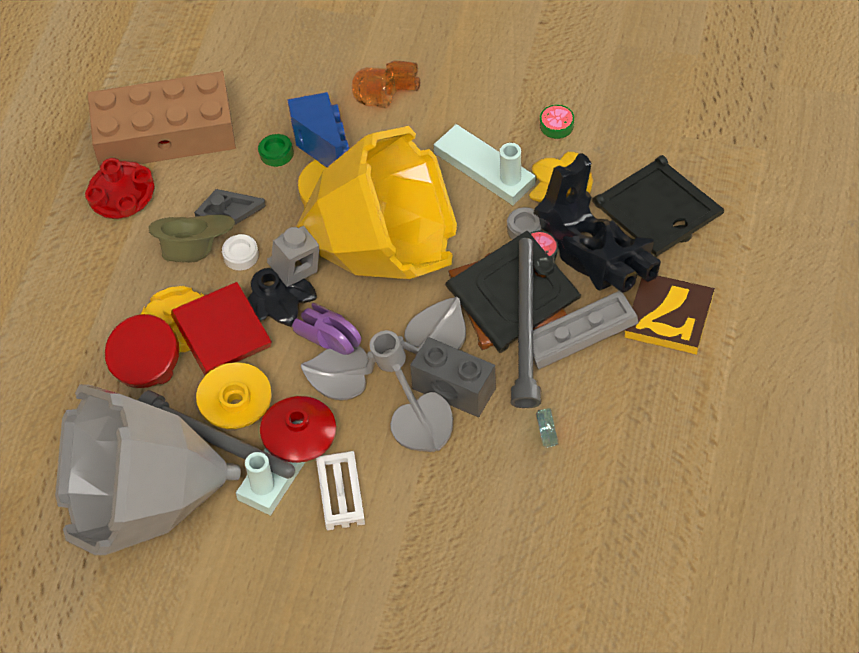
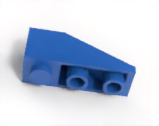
M328 92L287 99L294 138L298 148L325 167L331 165L349 150L343 123L340 119L338 104L331 105Z

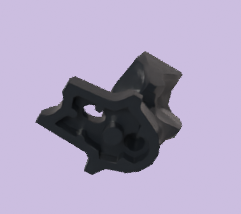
M581 153L567 167L559 165L553 168L546 195L534 208L533 214L539 217L541 228L556 241L561 260L574 270L590 277L593 285L599 291L613 286L622 293L626 292L635 285L637 275L646 282L656 279L661 261L651 254L654 240L642 237L631 239L613 220L597 219L590 212L589 204L592 196L586 189L592 163L585 154ZM571 188L570 194L566 198V194L568 190ZM584 233H589V234H591L593 237H588V236H585V235H582V234H584Z

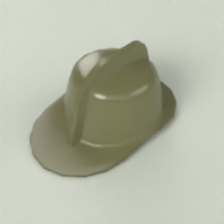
M205 215L189 218L168 217L152 222L149 225V233L159 239L162 257L165 260L190 263L205 258L211 251L214 237L230 231L234 227L235 221L232 217L226 215Z

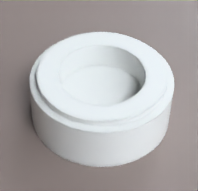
M234 235L228 238L222 246L224 262L233 270L249 269L255 265L259 258L257 243L248 235Z

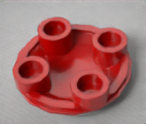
M116 158L106 159L101 163L100 170L89 181L85 198L93 211L105 218L121 219L132 216L142 210L152 198L155 189L152 173L149 168L136 162L119 161Z

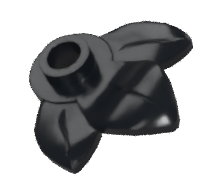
M264 268L254 274L251 280L252 293L248 297V301L260 322L270 316L275 321L292 327L294 320L298 317L299 303L311 302L317 299L314 287L305 278L287 287L272 268ZM268 281L275 282L270 286H266L263 284Z

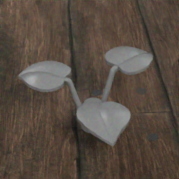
M458 297L449 298L433 304L411 319L405 329L404 337L406 342L402 336H397L392 331H380L372 337L370 341L371 351L367 354L360 346L353 347L354 351L349 355H343L332 349H326L315 358L301 364V369L312 387L322 395L334 400H348L360 395L366 387L364 375H369L373 372L375 362L381 370L395 372L410 404L400 406L392 416L390 426L394 438L399 444L411 450L426 452L440 450L447 443L452 433L453 414L448 402L435 392L426 393L416 400L401 367L406 360L404 349L417 355L427 337L456 349L462 347L466 338V325L460 300Z

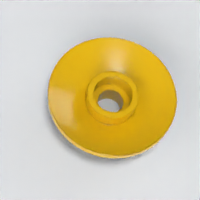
M239 362L223 364L211 370L201 380L196 392L197 406L204 419L212 425L224 429H238L253 424L265 414L272 398L270 382L266 375L255 366ZM233 400H241L239 403L230 404Z

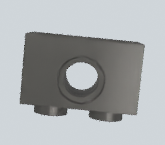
M427 337L410 365L413 390L423 394L435 392L441 395L450 406L478 418L496 390L494 364L430 337Z

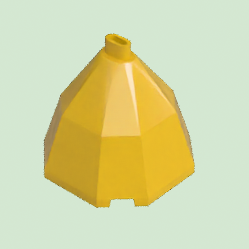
M410 126L364 136L323 170L296 225L298 228L304 226L319 244V256L354 275L412 279L452 265L453 254L450 251H446L448 238L456 235V219L437 157L430 149L420 150L412 140L415 139L416 133Z

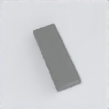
M617 291L533 330V361L539 370L638 324V317L624 294Z

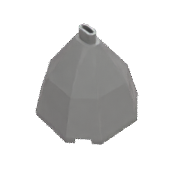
M79 384L75 395L76 399H82L77 409L66 410L62 417L55 497L58 507L68 508L71 524L65 525L63 528L66 541L93 555H107L169 533L222 487L226 480H239L240 467L233 463H226L178 415L122 394L92 385Z

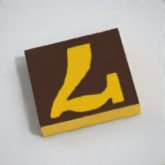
M657 276L656 279L649 282L641 278L632 306L638 317V324L625 329V338L697 355L715 288L663 276Z

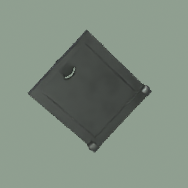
M660 155L655 161L592 199L597 208H600L634 238L653 239L652 253L656 257L679 242L689 241L692 238V233L724 213V208L672 168L664 155ZM685 221V225L673 227L676 222Z
M528 230L460 274L450 278L445 283V286L454 297L459 298L462 307L499 353L504 352L509 347V344L518 339L519 240L522 238L533 240V328L581 298L578 290ZM534 269L538 274L545 275L544 278L537 276Z

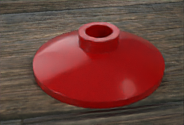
M294 396L278 401L266 411L260 424V436L264 447L271 455L286 462H307L321 456L330 448L336 436V421L332 411L321 401L307 396ZM294 421H303V422L300 423V424H293V423H292V422H294Z

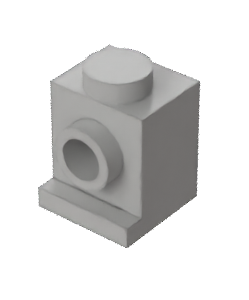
M304 226L288 228L277 239L273 240L272 256L267 258V263L288 287L317 272L319 244ZM299 260L302 265L295 267V261Z

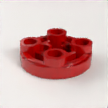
M149 314L135 315L118 324L109 335L105 346V361L112 375L126 386L148 388L156 384H165L172 378L173 369L179 358V341L175 331L161 318Z

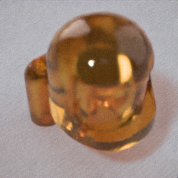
M394 60L387 63L386 68H362L353 77L351 85L352 94L360 104L388 108L396 91L419 90L420 78L415 77L418 73V65L415 62Z

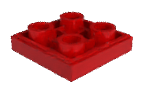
M238 282L171 310V317L204 376L223 364L238 362L271 346L272 341Z

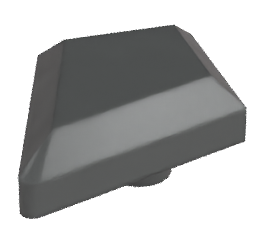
M215 189L194 213L195 217L205 215L230 216L234 219L236 225L264 208L266 203L263 198Z

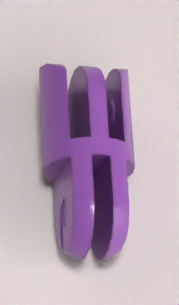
M312 303V309L307 308L301 313L303 321L296 318L292 325L293 331L297 335L323 348L332 349L343 355L351 354L354 351L353 347H358L361 343L359 332L350 322L345 320L342 315L317 303Z

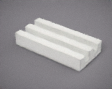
M354 451L317 457L326 530H333L335 525H342V528L350 527L349 523L357 522V526L365 525ZM342 462H348L355 512H347L340 465ZM333 464L340 514L332 515L325 465Z

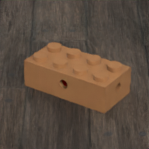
M223 71L88 92L92 145L99 168L101 163L109 158L145 164L236 149Z

